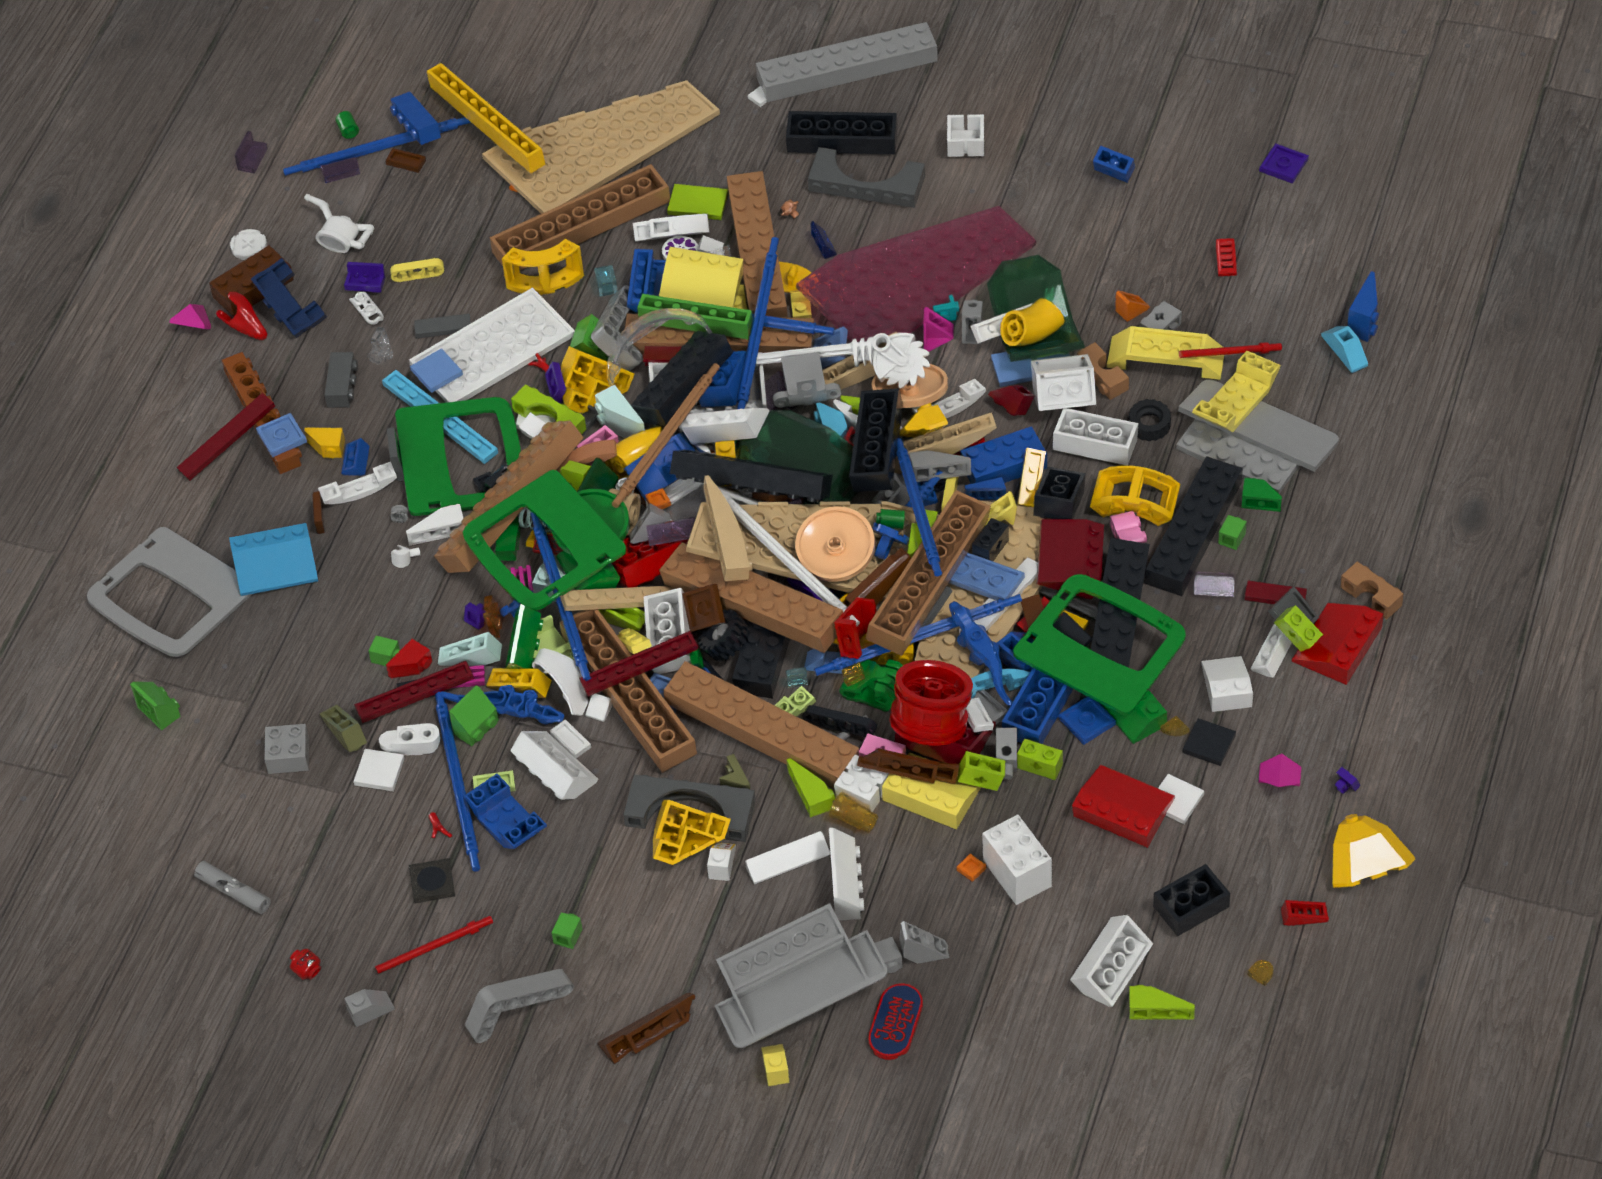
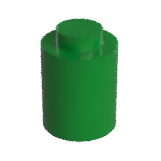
M343 111L336 116L335 121L344 138L351 139L359 133V128L351 112Z
M880 509V513L876 512L875 523L885 525L894 530H903L905 511Z

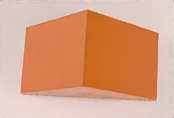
M1119 290L1116 292L1115 311L1127 322L1150 308L1138 295Z

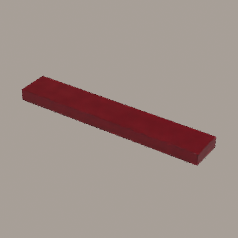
M262 392L177 466V469L189 481L192 480L275 407V404Z
M688 631L590 673L591 679L585 681L583 677L579 679L587 696H591L698 650V645L691 632Z
M463 661L354 704L361 722L365 723L433 696L437 692H442L474 679V676L467 661Z

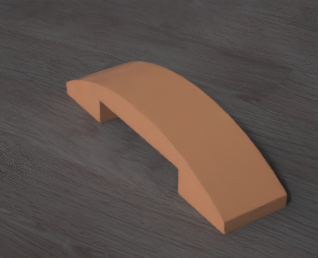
M597 441L573 450L557 468V471L560 473L561 467L565 466L569 460L586 465L596 458H600L605 462L617 456L616 441Z

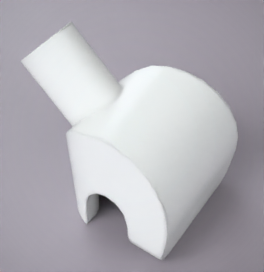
M397 545L399 550L394 549L391 552L392 564L399 568L408 566L411 557L420 555V549H409Z

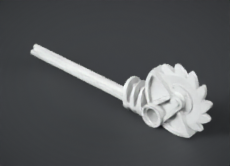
M879 333L874 337H868L867 341L861 338L860 342L853 339L851 343L759 353L756 365L780 363L783 357L819 352L820 358L853 355L855 367H859L861 361H863L864 366H866L867 361H870L881 383L885 379H889L887 381L888 386L899 383V389H902L909 381L911 386H914L918 376L923 379L925 378L923 367L928 368L930 364L924 357L930 354L927 350L920 348L923 346V342L915 341L916 338L913 334L896 333L888 336L884 333ZM880 343H887L883 348L878 347Z

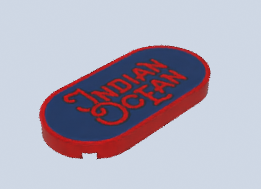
M895 984L888 987L881 995L868 1037L869 1046L877 1057L885 1060H894L909 1051L923 1009L922 995L915 987L909 984Z

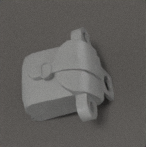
M819 352L781 358L786 391L774 394L773 400L776 407L813 405V403L835 399L841 395L839 384H825Z

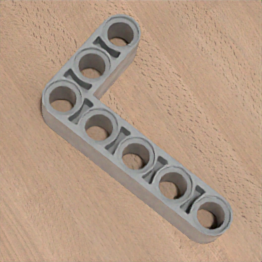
M624 285L610 298L591 334V339L619 367L631 371L643 361V356L618 331L629 311V308H627L629 286Z
M556 969L485 986L476 996L465 1027L476 1043L485 1042L492 1035L501 1012L565 997L573 991L574 985L562 969Z

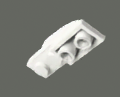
M707 214L673 216L633 223L636 242L710 232Z

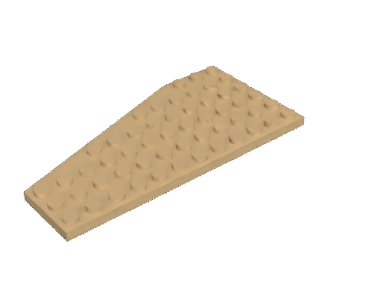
M686 80L666 86V89L641 97L635 95L612 102V105L587 113L581 111L558 118L559 121L532 129L530 126L521 130L540 146L543 151L546 165L533 173L528 172L498 145L484 152L482 156L497 173L542 214L601 187L720 115V110Z

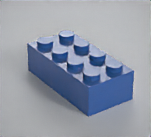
M1031 426L960 450V455L970 457L971 475H967L971 484L1002 477L1004 483L1021 477L1026 448L1045 451ZM1047 452L1045 453L1043 470L1047 469Z
M1032 668L1002 720V728H1017V742L1023 743L1025 738L1043 744L1073 688Z

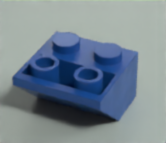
M1010 632L997 642L999 644L1000 660L1010 669L1031 672L1033 667L1016 659L1013 655L1014 647L1026 633ZM1029 637L1027 641L1032 643L1034 639Z

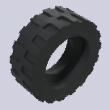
M1145 399L1133 405L1129 411V421L1138 423L1137 438L1143 441H1156L1169 433L1171 428V411L1166 404L1155 399ZM1144 415H1155L1159 418V423L1151 426L1144 425L1140 419Z

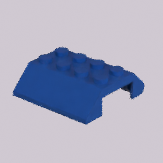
M634 249L627 308L638 314V306L632 305V298L641 299L642 294L659 296L666 260H654L653 250Z

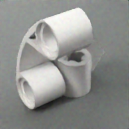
M540 649L532 664L533 669H539L544 674L549 673L562 690V696L567 701L571 714L583 715L589 699L586 697L587 694L579 678L582 675L579 667L576 666L575 660L553 650Z

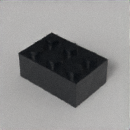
M1047 467L1035 494L1033 516L1043 519H1073L1084 494L1086 473Z
M1204 864L1154 892L1153 907L1172 931L1179 936L1229 908L1230 892L1208 865Z

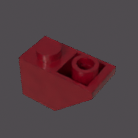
M1023 385L1007 386L990 391L988 394L994 399L993 401L996 404L1006 408L1007 413L1012 416L1026 415L1035 398V395Z

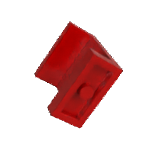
M857 597L834 622L842 657L859 659L862 656L859 640L867 634L868 625L877 612L875 599ZM851 615L860 622L858 626H856V620H849Z

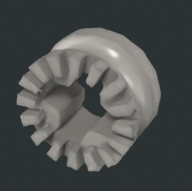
M403 505L393 506L391 508V520L395 521V523L397 521L398 523L406 522L408 519V508Z

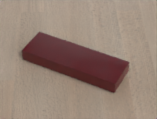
M1247 581L1245 600L1275 604L1293 587ZM1295 587L1306 600L1307 589Z

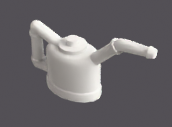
M310 194L305 195V200L320 206L327 220L315 237L320 245L337 253H346L350 247L362 249L365 246L366 241L373 234V225L355 224L347 216H332L328 203L310 196ZM359 231H364L360 239L355 241Z

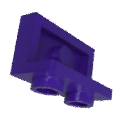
M347 263L348 273L344 283L345 290L382 291L386 278L383 264Z

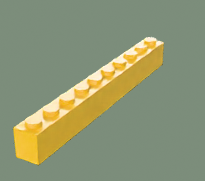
M442 63L426 71L430 87L528 172L533 173L546 165L540 146Z

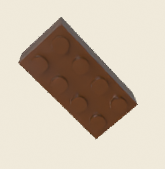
M268 245L209 282L213 298L233 317L237 313V306L229 299V292L242 294L252 306L265 299V297L251 278L272 266L282 257ZM282 258L291 268V265L284 258ZM291 277L288 281L284 283V285H287L288 283L293 281L294 278Z

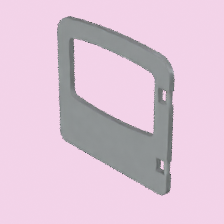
M160 527L106 573L105 577L97 581L88 590L87 599L94 609L127 633L169 656L179 657L190 652L252 594L240 595L236 571L169 528ZM150 542H153L154 545L147 549L146 546ZM142 565L178 583L204 601L212 610L185 635L175 640L142 623L113 603L106 595L133 570ZM108 579L113 580V581H112L110 584H108L107 586L104 585V583H105Z

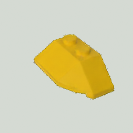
M931 403L920 406L917 412L900 429L899 436L915 438L944 428L948 425V421L938 404L934 406Z

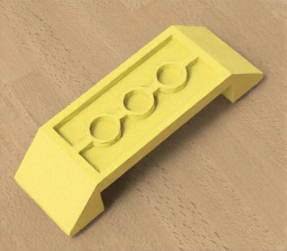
M1130 326L1112 336L1107 368L1118 366L1120 369L1126 370L1127 360L1199 367L1202 368V378L1221 380L1224 355L1180 358L1179 351L1221 348L1223 346L1207 334Z
M1246 351L1238 360L1235 374L1209 402L1201 400L1192 413L1203 420L1234 432L1269 393L1281 365Z

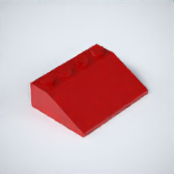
M670 528L660 538L633 544L630 542V537L624 539L623 543L626 545V553L616 561L611 562L620 576L618 585L624 588L638 587L641 583L654 580L656 576L660 575L659 570L682 542L688 544L689 538Z
M1327 603L1314 624L1323 635L1311 648L1301 652L1298 649L1292 658V662L1347 685L1381 631L1383 613L1367 606Z
M1100 765L1081 788L1073 802V816L1148 848L1173 803L1175 795Z

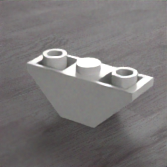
M905 921L901 923L899 941L904 958L917 964L949 958L948 945L944 939Z

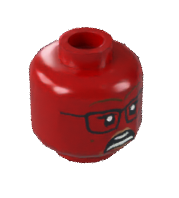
M308 948L301 951L297 949L290 957L292 960L290 969L302 980L313 979L321 970L320 958Z

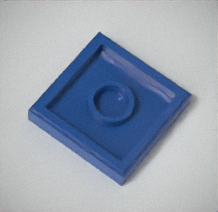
M1088 696L1059 714V720L1083 745L1116 725V720L1097 701Z

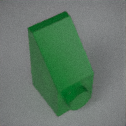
M1244 478L1242 508L1281 512L1282 496L1263 479Z

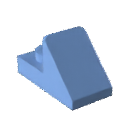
M812 649L807 652L804 670L814 671V668L831 663L833 659L841 657L840 652L829 651L823 653ZM845 668L838 671L832 670L829 673L844 674Z

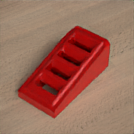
M1233 238L1217 239L1215 249L1218 276H1237L1235 240ZM1224 266H1232V268H1222V267H1224Z
M1285 900L1281 908L1283 925L1286 926L1324 923L1329 920L1326 902Z

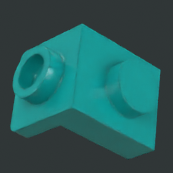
M949 295V303L934 305L933 311L948 321L957 320L956 312H959L958 301H954L953 295Z

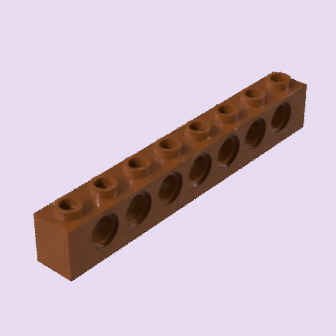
M243 352L222 359L224 372L244 408L262 392L266 395L267 391L264 384L259 383L260 378L257 371L252 370V362L249 357H245ZM273 408L254 425L255 429L280 418L278 409ZM295 447L275 457L270 455L280 474L301 466L300 458L302 454L299 447Z

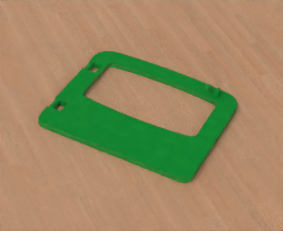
M500 397L404 407L399 408L395 412L408 510L411 515H430V513H434L440 508L460 504L462 511L471 510L485 497V492L467 495H457L454 492L444 445L443 431L446 418L483 413L496 414L502 433L507 465L509 466L519 458L521 449L518 432L508 401ZM440 504V508L429 509V505Z
M557 470L546 472L469 522L463 530L465 542L489 574L520 605H525L535 611L545 608L559 596H563L601 571L609 563L622 557L627 551L623 541ZM522 507H526L534 513L558 537L578 564L575 569L538 593H533L505 567L482 537L484 531ZM604 556H607V560H605L601 564L598 562V560H600ZM557 589V593L550 597L547 595L549 592Z
M1080 574L1073 575L1064 582L1058 593L1054 595L1030 626L1027 633L1013 649V655L1023 663L1122 715H1129L1181 648L1186 639V633L1181 624L1150 605L1099 580ZM1064 592L1070 594L1066 600L1060 598ZM1084 592L1138 617L1165 634L1167 638L1144 669L1136 671L1079 644L1054 628L1053 624L1076 594ZM1031 634L1036 637L1032 643L1027 641Z

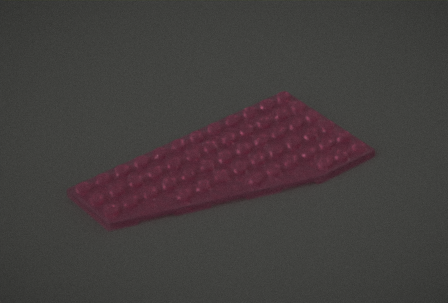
M996 206L839 254L796 283V288L838 329L844 326L848 330L847 338L851 342L853 339L860 342L861 338L867 341L868 337H874L879 333L886 335L896 331L897 333H911L924 324L925 307L933 310L934 305L949 303V295H953L954 301H957L1036 246V240L1000 206Z

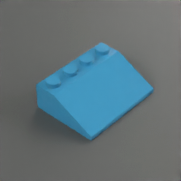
M306 523L229 538L241 596L318 581Z

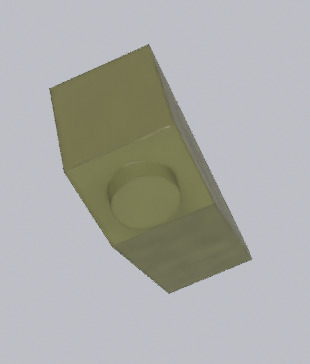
M337 704L319 714L340 744L349 752L359 750L362 745L367 743L359 723Z

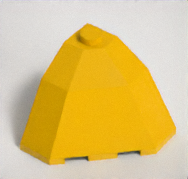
M569 346L561 365V372L566 387V392L563 395L564 405L575 412L583 414L589 411L588 405L595 406V395L613 385L618 388L621 394L627 392L635 373Z
M668 799L663 800L653 835V859L674 865L698 853L706 847L725 839L731 819L712 812L706 813Z
M1350 814L1339 824L1333 843V888L1353 887L1360 884V881L1364 878L1370 877L1373 880L1387 875V870L1400 871L1408 868L1415 860V857L1387 825L1368 816Z

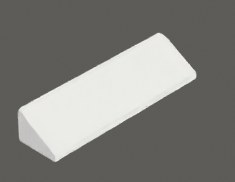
M1275 624L1272 626L1250 668L1253 672L1271 678L1275 676L1292 643Z
M819 831L750 858L745 862L746 869L755 885L831 854L823 833Z

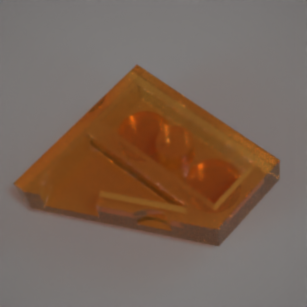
M492 595L484 597V611L486 613H483V618L490 634L495 638H500V629H503L501 618H498L500 605L499 602H495Z

